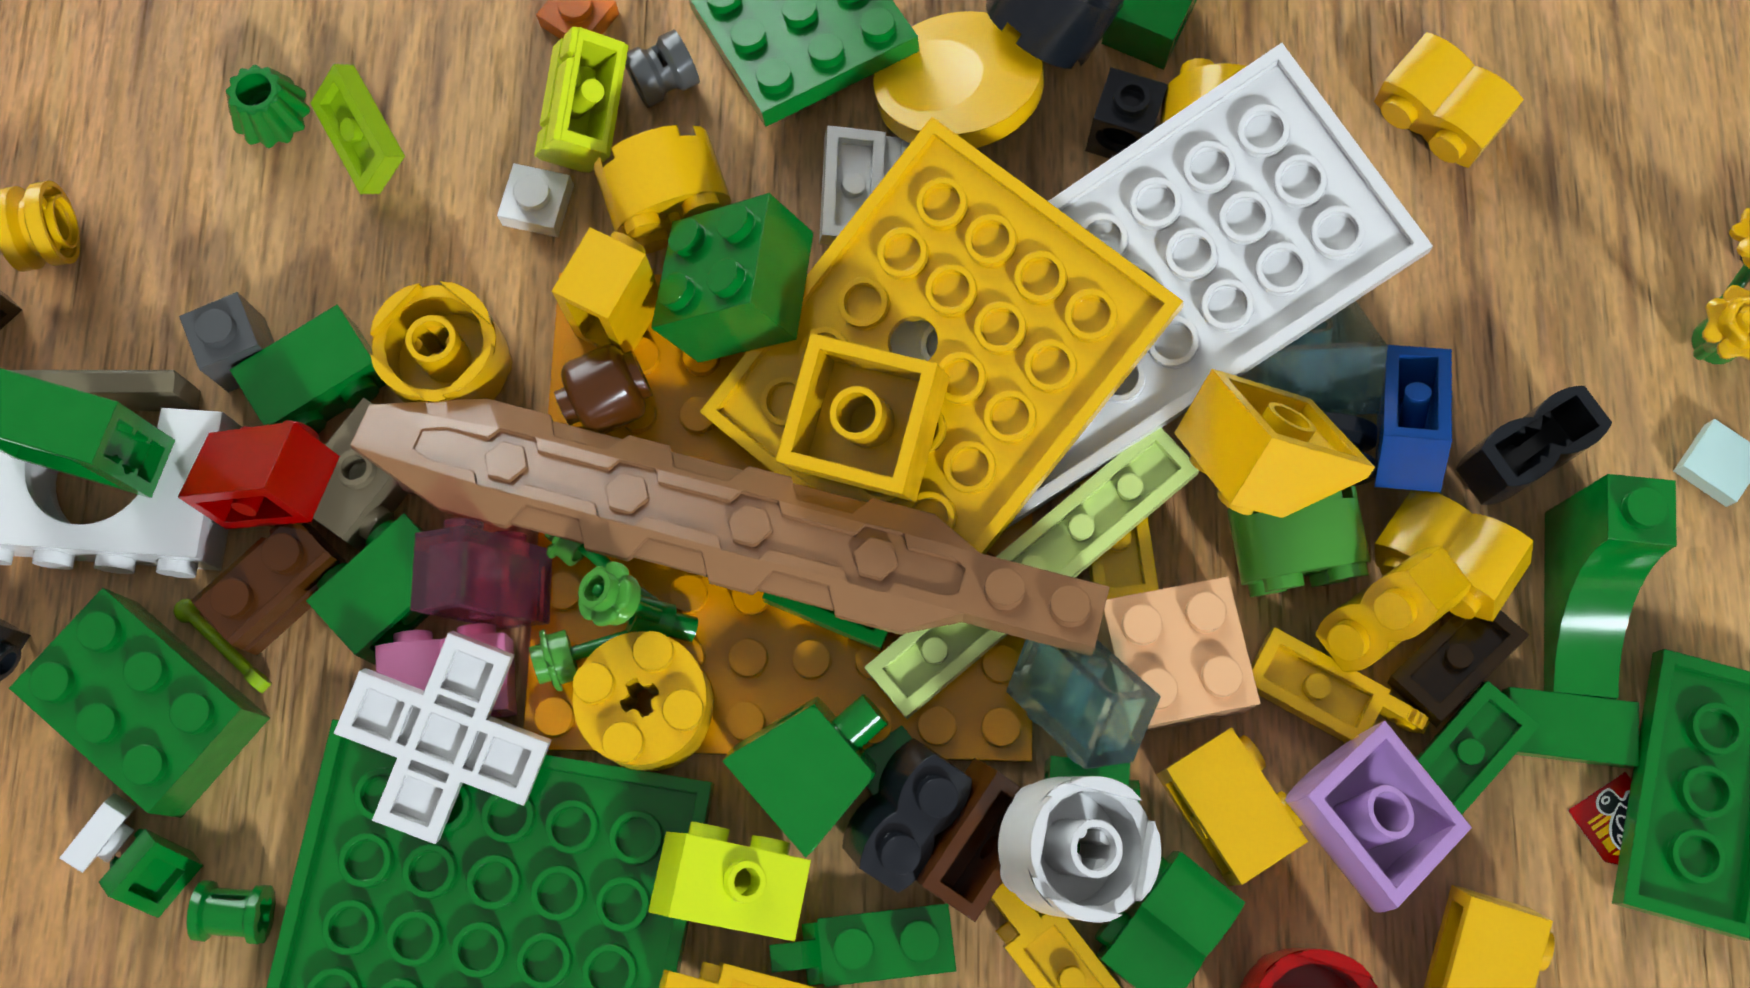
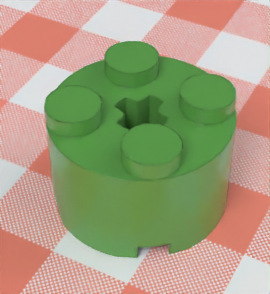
M1355 486L1345 488L1284 518L1256 511L1252 515H1243L1230 508L1227 509L1241 585H1248L1250 597L1281 593L1291 588L1304 586L1303 577L1309 576L1311 587H1320L1347 582L1352 578L1369 575L1367 564L1371 563Z

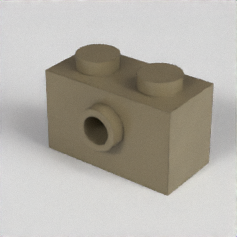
M365 398L360 401L325 444L338 454L340 458L313 517L360 552L366 547V540L372 531L382 523L394 520L393 512L408 493H414L350 446L369 404H372Z

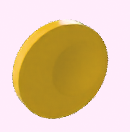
M976 11L947 13L929 18L912 26L918 35L919 52L874 73L873 77L874 92L881 118L886 126L899 138L911 143L928 120L934 117L975 148L994 143L1017 130L1037 108L1044 89L1042 60L1029 54L1016 44L1021 33L1008 22L1001 31L990 19L988 13Z

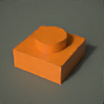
M548 0L536 16L542 28L561 39L564 38V35L572 26L582 27L603 34L619 15V11L614 0Z

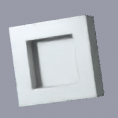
M513 163L497 214L502 226L559 237L574 187L570 175Z
M113 793L103 802L60 856V859L82 873L97 857L109 863L134 831L124 822L136 807Z

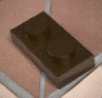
M1501 610L1493 622L1477 617L1465 619L1453 615L1391 675L1387 683L1415 709L1429 717L1428 721L1437 728L1527 639L1529 634Z

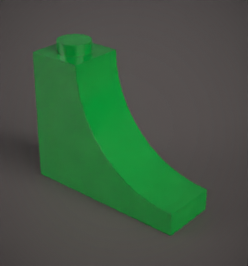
M1607 474L1545 512L1544 691L1607 699L1619 698L1622 648L1634 602L1653 566L1664 554L1677 546L1675 480Z

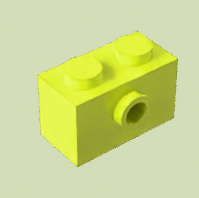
M690 822L688 833L666 832L649 905V913L795 942L811 860L788 855L790 842L752 835L750 847L729 843L727 841L730 829L698 822Z

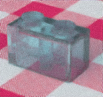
M1026 639L1006 690L1026 711L1029 719L1050 734L1065 749L1066 755L1084 769L1133 762L1161 698L1154 689L1098 640L1091 657Z

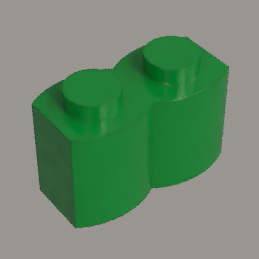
M1172 851L1166 859L1161 856L1156 881L1142 901H1135L1127 912L1120 913L1122 916L1112 921L1104 922L1095 935V939L1102 944L1096 956L1104 965L1133 988H1186L1200 969L1205 958L1236 920L1246 902L1183 852Z

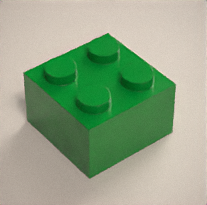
M770 193L673 221L651 328L697 362L797 340L814 232Z

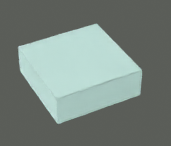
M1713 419L1702 427L1673 472L1725 507H1728L1738 502L1750 483V442L1718 420Z

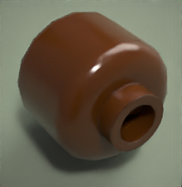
M612 344L599 347L565 363L561 370L564 387L554 391L559 408L569 425L581 422L586 430L602 434L609 433L640 419L645 413V399L653 396L634 352L631 350L623 354L620 348Z

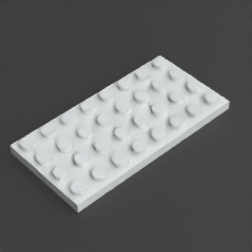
M1283 43L1265 53L1048 201L1182 299L1184 307L1006 529L1109 463L1124 450L1187 412L1211 369L1238 377L1242 376L1428 254L1432 249L1433 245ZM923 320L915 322L906 321L895 329L891 337L892 353L928 361L936 351L938 338L934 327L930 323Z

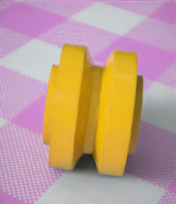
M47 180L31 183L26 190L19 186L0 188V250L8 263L20 272L41 269L46 262L52 266L72 264L79 257L80 232L78 221L69 198L54 181Z

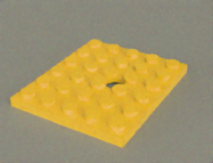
M931 117L807 274L797 340L747 351L703 406L700 413L769 470L792 477V481L795 484L865 502L875 498L933 513L978 552L986 554L1181 311L1184 303L1182 299L937 119ZM923 320L934 327L938 343L935 353L928 361L938 363L950 379L916 502L798 472L775 461L810 333L892 352L891 337L900 324L906 321L915 322Z

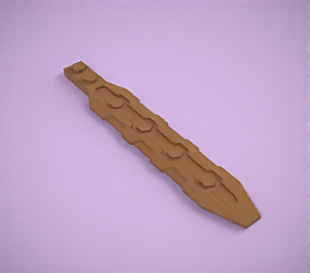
M487 398L440 402L369 404L350 444L352 449L440 512L504 529L512 525L584 544L586 551L627 562L637 558L708 577L709 584L750 595L760 591L834 611L835 617L899 635L963 622L1092 657L1110 588L1105 585L982 554L933 513L875 498L865 502L795 484L790 476L751 466L741 470L671 452L670 446L631 435L623 439L555 422L549 414Z

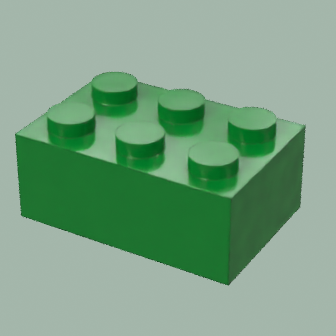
M102 588L9 687L14 694L144 811L149 814L182 818L270 719L268 715L138 602L105 588Z

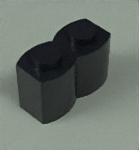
M1585 386L1565 388L1548 397L1523 418L1512 420L1496 429L1460 460L1456 470L1481 505L1500 503L1511 498L1547 472L1561 467L1597 443L1607 433L1612 421Z
M915 738L909 740L892 755L886 764L880 778L878 793L868 798L851 817L844 833L842 848L859 869L895 892L903 891L916 880L929 861L934 848L935 835L947 829L962 812L970 795L972 778Z

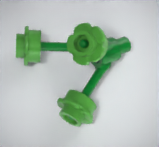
M545 534V537L552 542L546 550V554L550 559L558 556L568 566H573L586 557L596 566L584 576L579 586L578 606L583 618L592 620L597 626H617L627 621V627L624 631L576 646H571L566 630L548 635L545 629L539 631L540 644L529 647V652L540 684L552 681L554 688L557 691H562V684L573 681V677L578 670L576 660L589 657L600 645L625 633L656 631L667 637L670 636L692 642L698 628V617L677 612L675 604L658 600L656 596L642 588L633 576L629 575L628 568L622 563L611 561L607 556L586 551L584 544Z

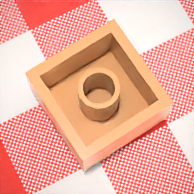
M1229 576L1106 600L1098 633V641L1120 737L1242 714L1261 704Z

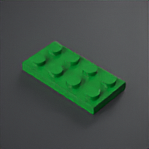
M1667 649L1652 653L1639 733V767L1633 769L1612 904L1743 941H1750V671Z

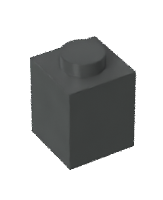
M238 292L179 316L199 370L228 393L240 388L230 369L274 343L265 318Z

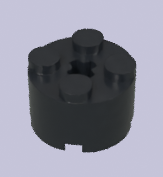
M987 0L986 11L990 19L1001 31L1008 22L1021 33L1016 44L1023 50L1051 65L1072 69L1077 60L1080 67L1085 64L1123 7L1124 0Z

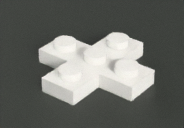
M451 631L447 634L425 691L367 668L358 672L334 734L397 757L372 821L436 844L442 836L463 783L517 804L525 805L552 739L490 716L515 654Z

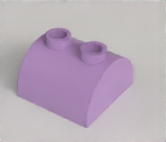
M1386 721L1365 730L1327 756L1297 782L1285 799L1341 872L1376 913L1398 908L1472 828Z

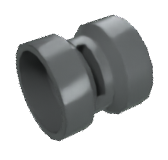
M674 29L659 36L656 45L646 50L636 47L627 52L626 70L647 108L664 101L666 93L677 88L685 91L700 83L693 60L681 37Z

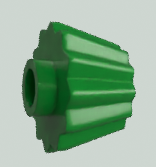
M253 65L249 69L241 68L237 76L230 78L231 86L226 89V97L233 130L237 134L244 135L249 145L261 142L266 148H272L277 142L289 143L295 132L305 129L303 118L311 111L310 107L304 102L306 91L295 85L290 77L269 67L261 68L258 65Z

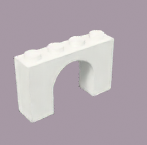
M161 408L157 428L175 439V443L152 498L137 494L132 502L117 514L90 524H71L62 513L56 494L58 471L14 459L0 452V565H12L13 557L19 556L33 557L32 564L61 570L73 569L74 561L94 562L95 569L118 574H134L136 565L157 566L156 573L177 578H196L197 569L221 571L229 529H224L179 499L178 495L208 434L211 432L240 429L242 426L223 412Z

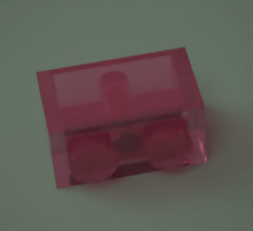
M452 518L444 520L442 529L415 533L410 610L472 624H494L496 629L501 630L550 624L552 559L546 554L547 548L527 543V535L515 531H484V523L475 519Z

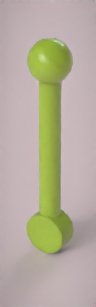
M182 599L174 606L176 619L183 623L190 622L244 675V679L260 693H264L272 685V682L261 671L253 667L200 615V611L194 606L191 599Z

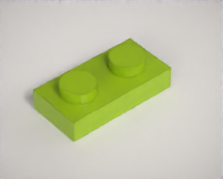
M333 64L310 104L359 193L380 194L405 158V155L355 66L350 64Z

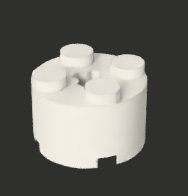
M1101 776L1043 779L1022 787L1015 794L1013 802L1004 815L998 838V853L1001 865L1000 876L1003 884L1009 891L1015 893L1020 900L1036 911L1051 916L1093 923L1112 921L1122 916L1120 913L1127 910L1135 901H1142L1151 891L1161 862L1160 834L1155 821L1148 819L1144 809L1138 802L1142 801L1133 789L1117 780ZM1078 843H1080V852H1079V854L1077 853V844H1078Z

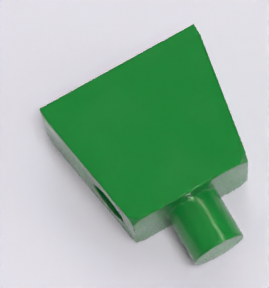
M862 694L837 717L817 696L735 745L722 762L806 858L875 776L877 765L864 750L863 746L889 723L865 694Z

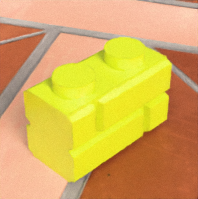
M572 26L564 35V38H561L553 46L539 124L543 129L537 135L535 157L546 162L587 173L594 170V163L599 157L602 162L610 157L628 52V45L625 42L582 27Z

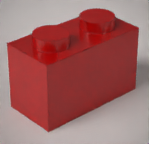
M288 420L278 424L255 427L243 426L240 429L211 432L208 434L178 498L224 529L311 522L340 456L319 441V435L314 429L297 421Z

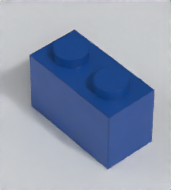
M1386 345L1377 399V444L1374 487L1441 493L1452 444V349Z

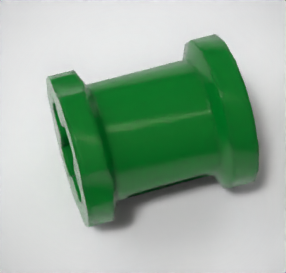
M203 880L199 882L193 890L187 910L186 926L190 940L205 942L211 935L244 937L248 944L265 943L274 921L276 898L273 886L256 885L253 890L219 888L215 881Z

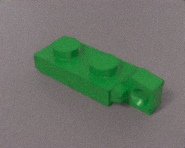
M947 903L817 919L818 922L802 924L803 941L769 945L771 973L806 969L808 986L824 984V987L957 971L949 904Z

